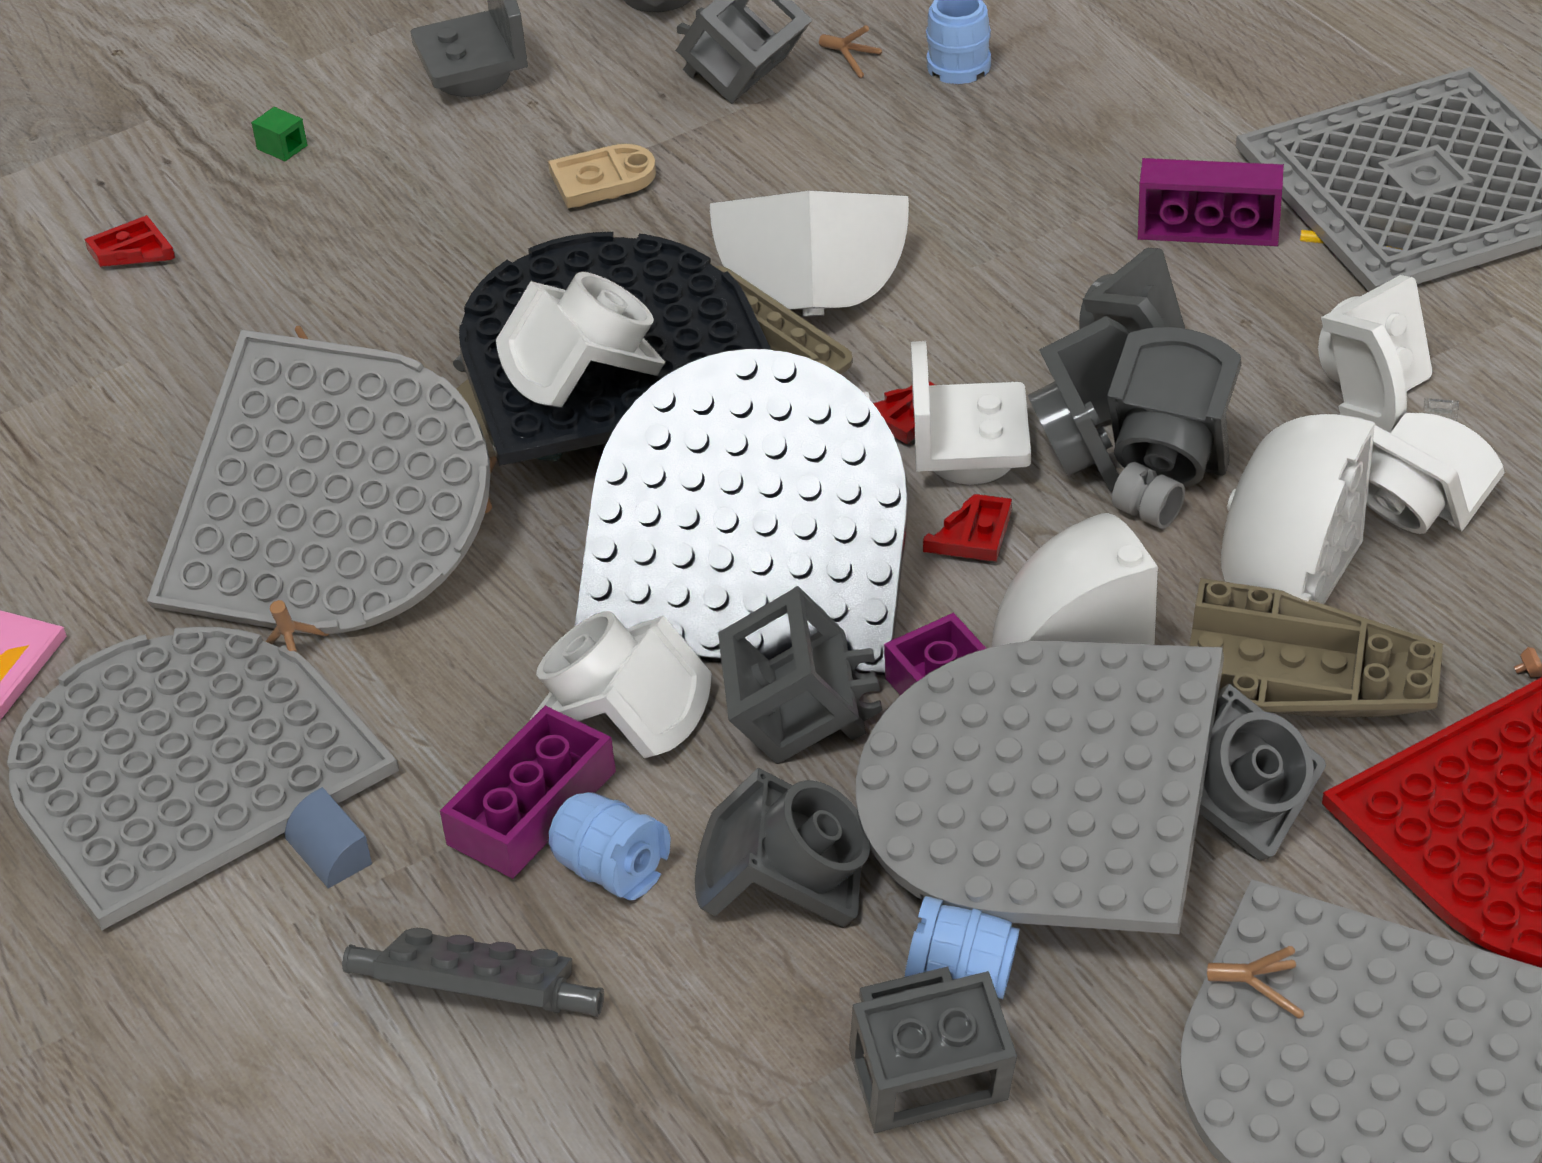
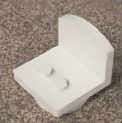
M587 272L577 273L567 290L531 281L496 339L500 362L514 387L530 400L554 407H562L591 360L655 376L658 375L665 364V361L644 339L654 321L649 309L621 286L601 276Z
M1399 275L1362 296L1351 297L1340 302L1330 313L1321 317L1323 327L1318 346L1319 359L1324 372L1330 379L1341 385L1344 403L1339 405L1340 415L1361 417L1375 422L1376 426L1389 433L1392 432L1407 411V391L1428 380L1432 375L1417 283L1415 278Z
M926 341L911 342L916 472L934 471L937 475L948 481L974 485L994 481L1009 472L1011 468L1029 466L1031 464V445L1025 385L1022 382L929 386Z
M1405 413L1391 433L1375 425L1366 505L1384 519L1412 533H1426L1438 516L1462 532L1504 475L1503 464L1493 448L1480 435L1465 425L1434 414Z
M610 611L601 612L587 618L572 628L551 647L541 660L537 668V677L550 692L530 720L545 705L577 721L606 713L643 758L652 757L674 749L695 729L703 715L709 698L712 673L665 616L625 628L614 613Z

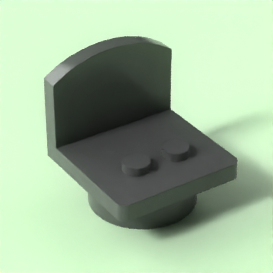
M487 0L488 11L413 28L410 31L413 46L434 88L454 96H480L503 86L510 76V71L528 67L522 17L517 0Z
M1148 247L1116 273L1101 276L1090 286L1085 297L1082 299L1079 317L1080 329L1105 316L1122 324L1129 332L1154 327L1185 329L1165 256L1160 248Z
M1105 316L1039 349L1054 382L1027 396L1067 476L1069 477L1096 463L1111 492L1119 477L1107 452V449L1113 447L1104 427L1101 426L1096 429L1095 425L1111 418L1107 395L1130 332L1122 324Z
M1154 327L1130 332L1107 395L1115 443L1114 455L1119 464L1125 468L1132 462L1139 463L1156 471L1157 476L1165 475L1184 484V487L1199 483L1203 479L1205 472L1221 476L1225 475L1230 462L1226 412L1241 369V355L1223 341L1190 329Z
M1229 683L1221 688L1218 693L1199 814L1260 861L1266 860L1276 854L1326 767L1325 760L1308 746L1306 740L1294 725L1279 715L1263 711Z
M757 768L711 813L701 841L695 871V895L700 909L717 916L754 882L842 927L847 926L858 916L861 866L866 862L871 847L865 836L857 808L842 793L825 783L805 780L791 785Z

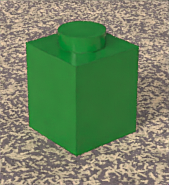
M272 107L251 122L257 150L286 162L308 146L303 119L277 107Z

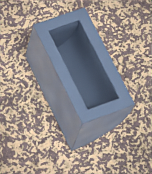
M323 787L309 794L295 807L286 824L285 838L328 889L372 864L365 834Z

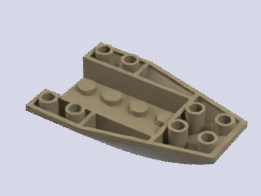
M1200 578L1189 646L1223 648L1224 662L1219 690L1230 683L1265 712L1301 716L1340 718L1382 717L1416 713L1437 708L1443 652L1442 643L1319 602L1305 601L1282 590Z

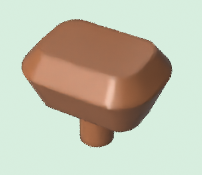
M1527 647L1520 654L1523 663L1514 666L1517 674L1527 670L1530 677H1542V663L1535 649Z

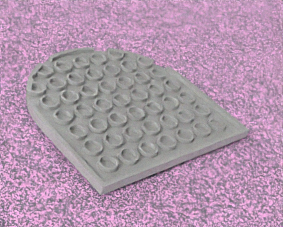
M241 329L147 602L152 608L275 629L277 625L271 614L270 605L274 601L281 600L285 603L293 621L314 625L325 634L350 632L370 627L410 609L431 594L456 569L472 545L485 515L490 488V460L483 432L468 403L446 378L440 377L433 371L425 368L419 361L397 353ZM295 630V631H294V632H297V633H307V632H302V631H298V630Z
M223 627L175 628L174 635L147 640L145 634L114 644L82 660L58 677L59 685L51 690L45 698L38 696L16 729L7 760L9 767V791L19 818L101 930L114 925L285 833L287 821L295 807L305 797L319 788L323 787L338 804L399 771L397 759L304 657L294 650L289 651L285 645L278 647L262 641V637L259 634Z
M1025 641L977 651L932 671L908 688L884 712L867 739L859 760L856 775V803L865 836L875 858L894 880L920 899L923 896L943 900V905L973 910V908L982 910V913L996 916L1012 923L1179 934L1224 662L1223 648L1074 641Z
M1251 879L1213 963L1249 964L1288 946H1293L1295 953L1280 961L1295 960V968L1254 975V977L1303 1010L1304 1016L1302 1018L1295 1017L1246 982L1208 981L1206 975L1184 1027L1181 1043L1180 1070L1182 1093L1188 1114L1197 1133L1219 1163H1539L1542 1158V968Z

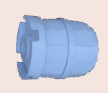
M983 0L933 1L928 11L926 29L929 49L926 55L927 69L931 76H933L934 72L940 75V81L964 84L976 81L977 75L983 71L984 76L989 73L991 67V53L989 50L991 29L987 6Z
M591 792L576 794L568 798L558 809L549 830V846L558 862L574 871L582 879L588 882H595L603 886L611 894L627 900H636L652 888L661 873L655 871L660 858L667 860L670 853L671 837L665 824L647 814H638L619 800H612Z
M925 896L918 915L922 920L921 923H918L917 929L913 934L904 977L943 967H949L952 980L989 971L997 997L1003 999L1020 929L1012 927V922L982 913V910L943 905V900Z

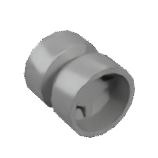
M1132 462L1123 469L1114 485L1112 504L1114 507L1133 516L1139 514L1141 520L1164 529L1178 515L1183 505L1185 487L1184 484L1162 474L1157 476L1156 471L1139 463Z

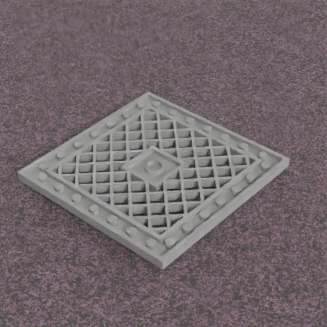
M1473 67L1236 136V148L1250 163L1284 164L1282 198L1368 291L1381 286L1399 275L1413 277L1416 283L1420 284L1542 245V132Z

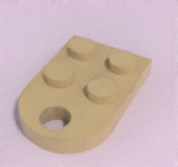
M617 144L548 161L549 172L567 208L582 207L588 203L615 199L621 195L637 192L647 187L656 176L653 154L646 148L634 144Z

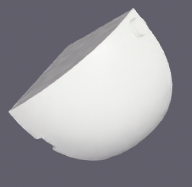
M803 191L710 203L713 238L723 266L732 270L788 309H802L803 316H824V309L850 307L862 303L875 295L888 281L897 266L904 247L908 226V196Z
M1338 414L1309 415L1280 425L1261 441L1249 460L1237 488L1232 491L1228 501L1227 510L1229 513L1221 551V568L1225 582L1282 590L1305 601L1312 600L1325 604L1363 541L1375 422Z
M1101 513L1068 527L1040 547L1025 562L1010 583L997 614L993 629L992 647L1025 641H1074L1154 645L1158 566L1126 523L1113 514Z

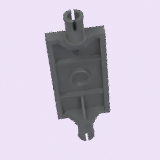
M411 928L405 930L384 951L357 947L350 944L349 947H346L343 955V972L373 976V978H378L382 983L400 982L543 1007L544 1010L553 1011L554 1013L567 1010L590 1014L598 1017V1014L600 1015L604 1003L603 988L567 983L566 980L572 972V958L558 956L557 952L549 949L528 951L516 949L514 944L508 942L487 944L475 942L472 937L467 935L446 937L432 934V931L426 928Z

